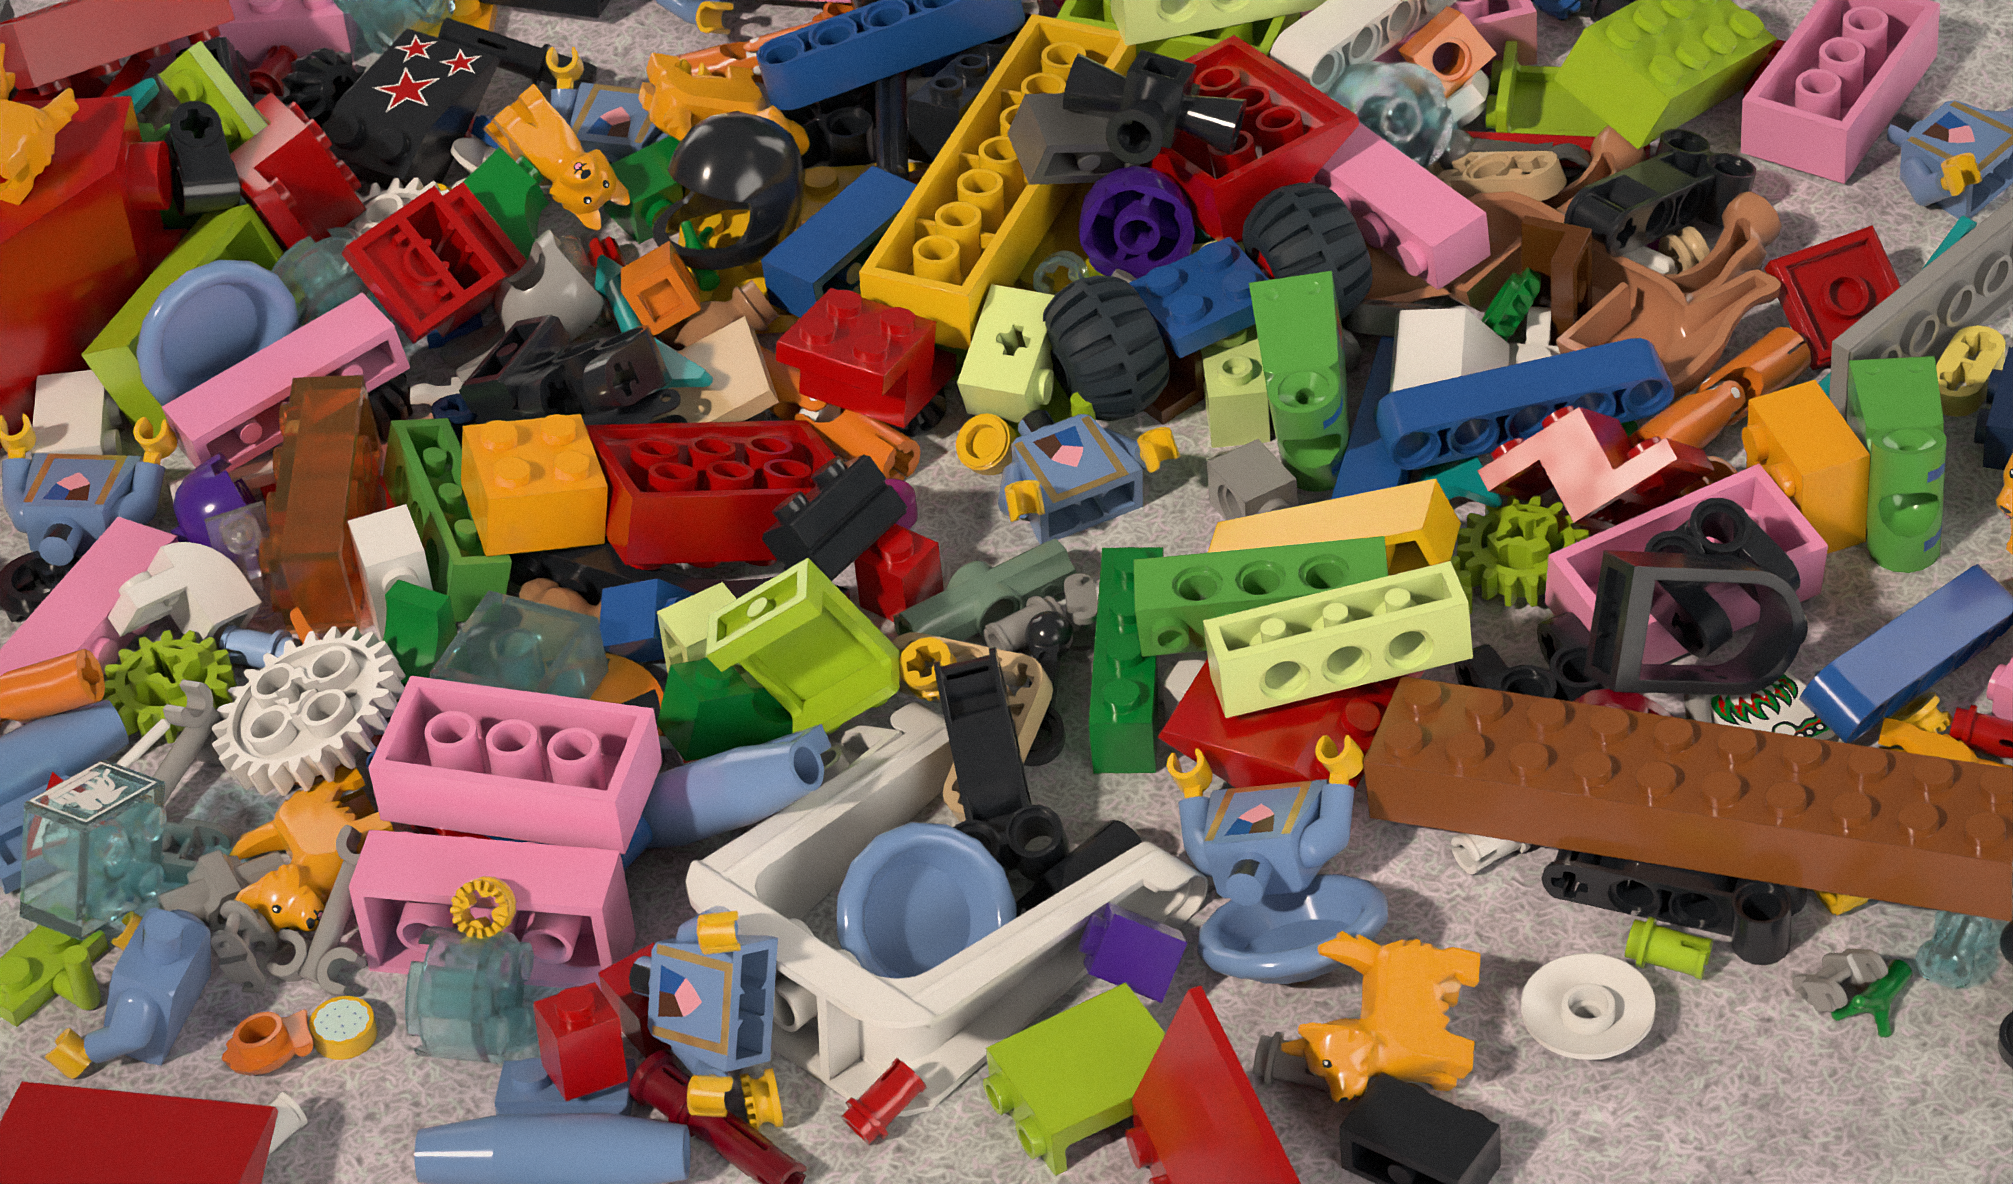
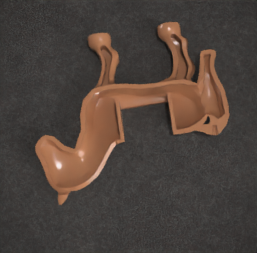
M1606 126L1596 136L1591 145L1592 162L1579 179L1563 188L1555 196L1540 202L1513 191L1477 193L1467 198L1486 212L1491 255L1439 290L1435 289L1418 275H1410L1404 270L1399 261L1381 248L1372 247L1365 240L1373 274L1372 285L1365 299L1415 303L1447 296L1479 312H1486L1507 279L1514 272L1519 275L1522 273L1521 222L1524 216L1564 223L1567 208L1579 190L1591 183L1647 160L1644 148L1636 149L1613 128ZM1751 191L1740 193L1728 204L1722 214L1724 230L1714 249L1698 264L1679 274H1661L1622 255L1620 257H1613L1606 252L1605 245L1592 239V308L1556 339L1560 354L1631 338H1642L1649 340L1655 346L1675 391L1673 400L1696 388L1721 358L1732 332L1745 313L1755 305L1770 303L1779 296L1781 282L1776 277L1761 271L1767 254L1765 247L1769 246L1779 236L1782 227L1777 211L1764 197Z

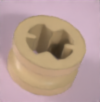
M1690 226L1679 230L1677 236L1669 234L1661 238L1659 242V253L1674 260V265L1678 268L1677 274L1695 266L1710 253L1702 235Z

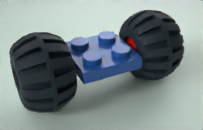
M1297 183L1282 186L1257 202L1246 217L1242 234L1245 253L1231 237H1228L1219 242L1209 243L1200 248L1199 251L1169 265L1154 268L1147 275L1129 283L1118 277L1099 275L1078 279L1069 283L1054 295L1043 313V322L1046 321L1045 325L1052 348L1050 354L1054 366L1053 371L1069 400L1074 393L1078 392L1085 401L1092 403L1096 420L1115 421L1139 414L1155 402L1169 380V360L1163 340L1179 358H1182L1255 324L1249 283L1332 271L1340 320L1345 318L1366 297L1371 288L1373 278L1371 259L1365 245V240L1346 204L1333 190L1324 185Z

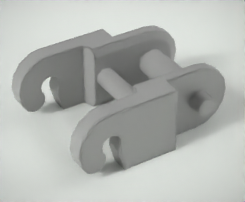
M1077 573L1070 575L1064 581L1067 606L1066 617L1074 629V641L1070 650L1078 651L1076 653L1077 662L1092 663L1094 659L1098 607L1096 586L1091 576Z
M185 818L183 824L161 821L153 829V833L158 839L152 850L145 849L141 851L138 856V862L148 872L164 873L167 881L188 884L186 874L193 870L198 863L197 861L185 860L191 848L198 849L202 845L213 847L217 837L220 839L219 844L221 847L229 848L233 842V835L225 826L213 822ZM174 845L181 848L178 854L167 852L169 846Z
M226 901L220 910V914L226 922L224 930L214 932L211 937V946L221 958L219 967L231 983H244L242 992L262 993L266 985V978L257 967L256 958L248 946L249 943L257 942L255 951L275 952L279 944V938L262 913L255 914L247 904L241 901Z
M1848 948L1842 953H1827L1822 958L1823 969L1814 975H1796L1792 980V985L1798 999L1803 998L1813 1005L1815 1011L1833 1012L1848 1003L1846 993L1839 984L1861 985L1865 982L1873 983L1878 978L1882 979L1886 976L1888 969L1884 960L1873 950Z

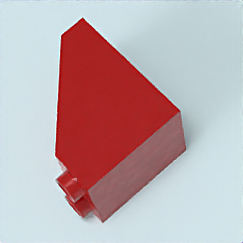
M131 96L75 99L79 110L71 116V121L55 135L54 154L51 155V164L45 166L43 172L34 178L31 191L20 205L0 200V415H3L5 418L8 435L12 436L21 432L24 426L23 414L27 415L33 427L37 376L92 370L81 354L188 232L187 229H164L160 210H168L173 197L171 156L165 141L142 142ZM53 100L20 101L17 103L41 109ZM0 175V184L5 183L8 179Z

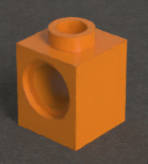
M1446 6L1398 49V52L1408 62L1403 72L1412 84L1424 95L1431 90L1446 99L1496 55L1495 51L1462 12ZM1450 42L1453 49L1452 59L1446 67L1436 70L1433 65V54L1441 44Z
M670 241L621 268V292L642 325H649L653 337L701 310L700 288Z

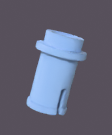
M229 625L221 636L219 648L233 650L232 653L228 652L231 664L262 669L266 666L263 655L269 653L278 658L284 654L286 641L291 640L296 647L301 646L299 639L293 638L287 630L279 629L271 634Z

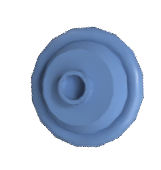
M217 260L185 272L159 294L142 322L136 354L143 384L157 402L164 406L300 328L294 296L277 274L251 261Z
M909 822L877 835L850 863L837 896V938L841 949L847 950L855 956L861 967L870 973L894 979L916 977L925 973L1017 918L1016 901L1003 867L979 840L947 824Z
M1317 874L1309 887L1300 892L1263 895L1261 901L1252 906H1242L1231 900L1219 907L1199 930L1198 954L1215 972L1240 979H1250L1265 984H1288L1307 981L1329 973L1343 965V963L1319 955L1317 951L1318 945L1336 939L1337 933L1344 931L1354 938L1360 934L1371 941L1377 937L1388 922V899L1384 893L1368 880L1343 874Z

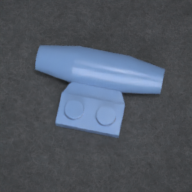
M109 700L34 720L0 736V887L5 894L119 839L117 829L31 862L22 863L41 806L29 800L46 791L51 773L54 772L66 781L93 765L105 761L129 744L124 724ZM81 784L75 787V789L83 792L90 790L91 787L88 784ZM44 795L34 801L42 803Z
M822 724L759 745L737 747L659 773L641 814L650 825L653 833V840L646 849L684 846L762 821L818 789L824 778V766L820 754L832 747Z
M527 1058L524 1060L504 1061L494 1102L496 1115L419 1129L415 1140V1171L418 1182L423 1184H664L688 1179L691 1164L690 1133L688 1126L684 1124L630 1116L633 1099L629 1096V1086L636 1071L635 1058L625 1059L628 1081L569 1101L564 1100L543 1068L541 1059Z

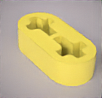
M1979 325L1968 326L1959 330L1949 342L1936 364L1942 413L1944 415L1954 417L1967 416L1976 412L1986 399L1992 369L2002 370L2004 366L2006 342L1997 330ZM1977 351H1980L1975 361L1968 359V356H1974ZM1959 381L1966 382V386H1961L1957 391H1954Z

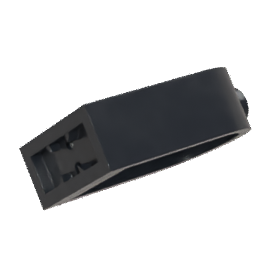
M1604 550L1584 675L1614 692L1712 695L1752 694L1776 682L1791 666L1800 645L1807 636V617L1802 610L1798 596L1785 580L1736 556ZM1655 580L1753 583L1760 600L1759 623L1749 644L1736 657L1725 663L1710 666L1642 664Z

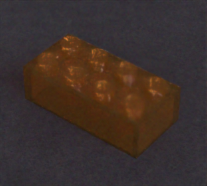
M363 375L293 378L289 402H282L280 405L279 422L284 440L283 446L275 447L273 451V473L277 487L276 492H268L266 498V517L270 527L269 538H261L259 562L261 572L271 575L272 609L274 613H282L286 629L291 634H297L290 618V612L297 606L315 634L327 633L334 626L337 627L340 633H346L353 626L357 627L360 631L365 595L348 521L375 513L384 454Z

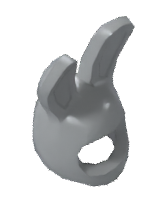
M547 229L535 240L530 256L524 266L513 276L504 278L496 290L494 308L498 317L488 325L456 337L441 347L440 355L443 362L451 367H459L456 373L461 382H465L518 320L550 314L557 316L570 337L569 343L581 335L600 315L605 301L560 251L558 247L561 242L551 230Z

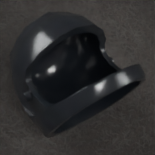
M741 111L712 115L701 120L688 131L676 147L667 171L675 182L691 191L687 196L672 204L656 220L653 226L654 241L658 247L670 241L686 267L693 269L722 270L750 265L760 261L774 247L778 246L795 231L803 206L805 169L799 147L792 134L773 120ZM723 210H750L746 231L736 244L728 247L704 250L686 248L671 241L668 233L675 226L705 214Z

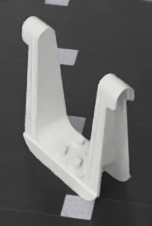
M920 702L909 703L891 715V725L895 730H901L903 734L901 737L701 861H692L685 880L690 904L699 914L714 906H724L730 911H738L739 935L778 937L771 1048L846 1099L852 1097L856 1100L892 1065L891 1063L896 1058H899L927 1086L922 1093H919L899 1113L898 1116L904 1117L931 1111L937 1107L946 1096L987 1062L986 1047L1022 1031L1088 973L1083 963L1086 954L1078 950L1080 940L1091 916L1094 914L1102 918L1108 902L1178 930L1198 912L1204 902L1208 889L1207 878L1202 873L1154 844L1142 842L925 973L916 977L894 979L877 976L862 968L859 961L850 952L844 949L836 951L819 940L800 919L844 881L850 863L877 835L907 824L943 791L945 781L954 762L945 719Z

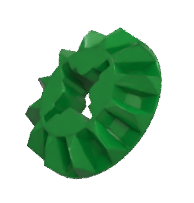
M1529 267L1520 275L1514 272L1498 291L1481 321L1507 342L1508 338L1513 335L1520 322L1524 319L1539 293L1541 275Z

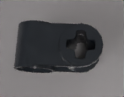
M188 101L180 104L172 114L170 130H168L164 139L171 156L173 198L179 215L188 216L222 211L239 206V178L235 164L230 158L221 119L217 111L201 101Z

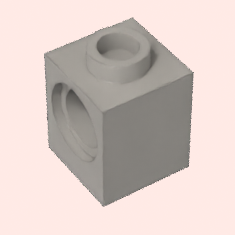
M1259 439L1207 461L1210 504L1225 520L1298 506L1296 478Z

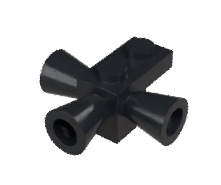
M1141 50L1125 77L1078 53L1067 79L1063 97V109L1117 113L1110 119L1106 127V141L1109 149L1117 158L1126 163L1144 164L1153 160L1159 154L1162 147L1170 149L1181 131L1231 156L1241 132L1247 100L1199 96L1201 85L1193 83L1197 65Z

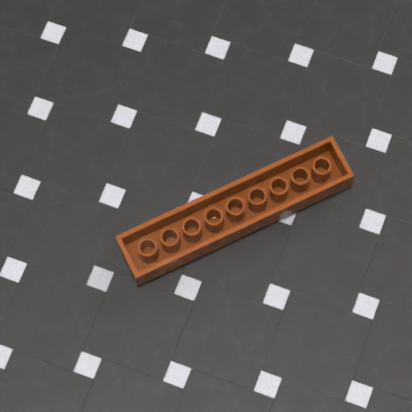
M1401 676L1363 761L1369 817L1374 819L2010 922L2013 919V768Z

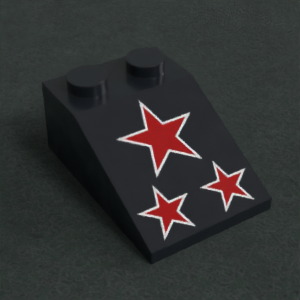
M406 28L337 102L324 128V133L333 144L329 149L338 161L342 160L345 162L359 181L370 185L377 182L379 187L388 190L394 178H399L404 188L415 177L420 179L424 187L432 181L442 184L454 159L451 153L452 145L455 140L464 138L500 60L494 55Z

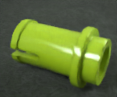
M1651 916L1647 922L1638 919L1634 920L1625 948V957L1636 960V967L1644 968L1645 963L1695 976L1696 979L1702 980L1706 969L1704 965H1708L1711 955L1712 938H1702L1656 925L1657 918Z

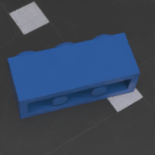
M872 165L761 259L769 303L801 318L830 288L850 290L860 294L859 271L917 185Z

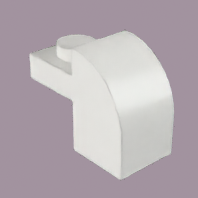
M178 542L160 547L147 571L137 574L120 587L118 591L120 597L110 612L108 619L121 637L170 614L183 634L189 630L195 632L198 644L209 637L214 638L216 643H218L224 630L229 625L246 628L262 602L243 573L228 557L205 545Z

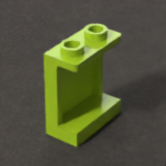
M1506 41L1503 61L1493 60L1491 93L1497 95L1487 96L1486 128L1496 129V132L1597 136L1609 125L1554 80L1560 67L1520 65L1517 61V41Z
M809 558L804 559L708 616L706 657L721 672L736 663H740L791 714L793 719L792 733L822 724L826 735H830L838 730L843 723L869 708H876L885 704L899 690L900 650Z
M1125 982L986 1047L989 1076L983 1079L984 1090L996 1113L1003 1115L1008 1112L1016 1122V1133L1026 1154L1031 1159L1041 1156L1053 1174L1057 1176L1067 1171L1065 1151L1069 1145L1133 1115L1132 1097L1166 1033Z

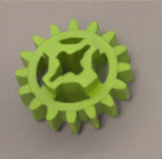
M1512 495L1508 497L1507 506L1493 508L1485 505V516L1475 513L1467 515V528H1460L1457 536V556L1460 558V571L1470 572L1471 587L1482 584V598L1485 600H1489L1499 593L1504 595L1505 606L1512 607L1517 597H1526L1529 605L1536 607L1538 606L1539 596L1546 593L1549 554L1588 538L1589 532L1588 530L1580 529V524L1574 523L1570 515L1563 517V503L1556 502L1549 508L1541 507L1540 496L1534 495L1528 504H1520L1516 496Z
M170 630L163 631L161 641L151 642L145 636L139 638V650L133 652L122 648L118 651L121 665L109 664L105 667L107 681H104L105 691L103 699L109 700L124 724L128 736L140 730L141 737L143 738L161 719H166L163 712L166 704L186 708L187 696L179 686L182 679L206 684L212 692L213 707L216 709L222 705L233 703L228 690L231 687L237 686L228 651L226 649L218 650L216 641L212 637L206 638L198 644L195 632L190 630L183 635L181 640H173ZM170 723V728L164 733L168 744L174 743L177 738V732L183 731L185 727Z

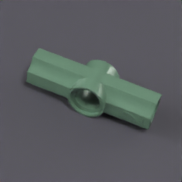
M1056 538L1046 541L995 567H992L985 561L976 560L969 562L959 568L951 577L947 590L893 615L895 631L898 636L908 632H916L962 641L977 633L984 637L986 625L995 623L1025 608L1029 598L1033 596H1040L1041 598L1046 596L1052 597L1063 592L1064 581L1070 575L1076 574V569L1068 556L1067 549Z

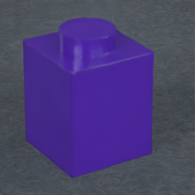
M1108 902L1102 918L1093 914L1089 919L1081 937L1078 950L1086 954L1083 963L1088 974L1117 986L1126 982L1134 993L1162 1003L1186 948L1187 941L1181 931Z

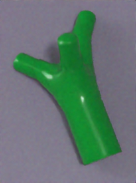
M690 220L681 223L686 248L709 249V241L715 233L712 227H706L697 237ZM691 268L701 290L712 291L719 286L720 277L716 270Z
M1900 959L1891 960L1887 965L1888 974L1882 979L1878 978L1862 993L1855 995L1845 1006L1831 1012L1832 1018L1835 1021H1839L1859 1013H1870L1875 1018L1878 1036L1882 1038L1891 1036L1890 1006L1895 996L1912 978L1911 968Z

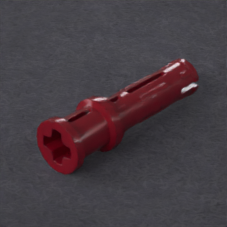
M666 1050L657 1051L646 1058L637 1068L630 1082L629 1096L640 1106L651 1105L666 1116L668 1122L687 1125L690 1137L696 1136L701 1141H704L716 1150L719 1155L759 1184H803L806 1178L804 1174L807 1171L806 1166L782 1151L772 1141L727 1108L726 1117L692 1116L687 1106V1090L691 1077L679 1068L678 1060Z

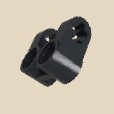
M644 325L622 332L607 340L599 338L583 343L558 355L552 360L550 365L522 383L518 392V407L524 420L545 418L555 414L584 415L596 410L608 412L636 403L643 397L669 384L672 378L649 325ZM549 397L551 403L547 404L546 399Z
M1709 498L1700 502L1692 510L1688 521L1674 531H1663L1654 535L1644 549V552L1736 556L1785 580L1795 592L1800 588L1799 572L1790 557L1748 516L1744 508L1728 499ZM1706 537L1715 538L1723 544L1711 542ZM1655 580L1650 614L1689 653L1698 658H1706L1732 638L1733 629L1726 612L1704 589L1710 583L1720 582ZM1737 583L1753 600L1760 604L1759 596L1753 583Z
M1566 612L1540 622L1537 626L1538 643L1544 659L1549 665V670L1535 665H1518L1509 668L1489 644L1473 648L1472 659L1454 663L1459 685L1571 702L1592 690L1609 689L1584 675L1590 633L1572 612Z

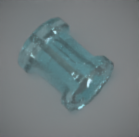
M1062 250L1051 253L1036 269L1033 277V287L1037 292L1055 295L1058 293L1053 290L1055 281L1047 277V272L1055 273L1060 265L1069 268L1068 278L1071 281H1076L1089 277L1086 263L1080 256L1070 251Z
M1937 910L1934 924L1935 932L1931 940H1927L1920 946L1915 957L1916 968L1922 977L1929 982L1952 989H1961L1970 984L1976 970L1973 959L1978 950L1988 945L1992 936L1991 928L1993 924L1990 918Z

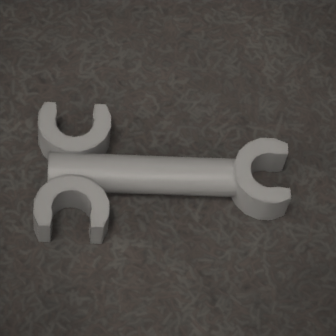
M182 679L179 686L187 696L186 708L166 704L163 708L164 716L169 723L185 728L151 778L152 781L157 783L146 788L140 796L134 795L121 802L116 808L114 817L118 821L137 823V826L130 835L132 839L146 843H153L157 840L153 829L158 822L165 821L163 806L195 757L198 761L223 766L218 759L220 756L212 745L218 739L212 731V726L223 721V719H220L219 712L213 707V696L210 688L202 682Z
M345 825L337 836L336 850L339 857L344 861L312 942L296 931L290 929L280 930L278 938L295 947V957L286 965H278L268 961L265 968L273 976L286 982L306 979L317 983L334 997L354 996L356 993L338 983L337 976L340 969L349 964L365 968L368 962L354 950L347 947H338L353 908L349 884L360 857L356 849L362 833L354 827Z

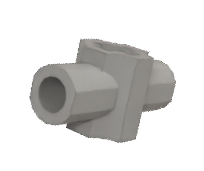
M220 850L199 857L194 869L186 874L188 884L157 895L159 909L167 911L185 910L201 919L203 923L207 922L211 930H224L226 922L220 914L223 903L234 900L242 889L259 881L267 873L278 870L279 866L285 863L278 851L245 863H241L238 856L225 855ZM252 909L255 914H259L258 909Z

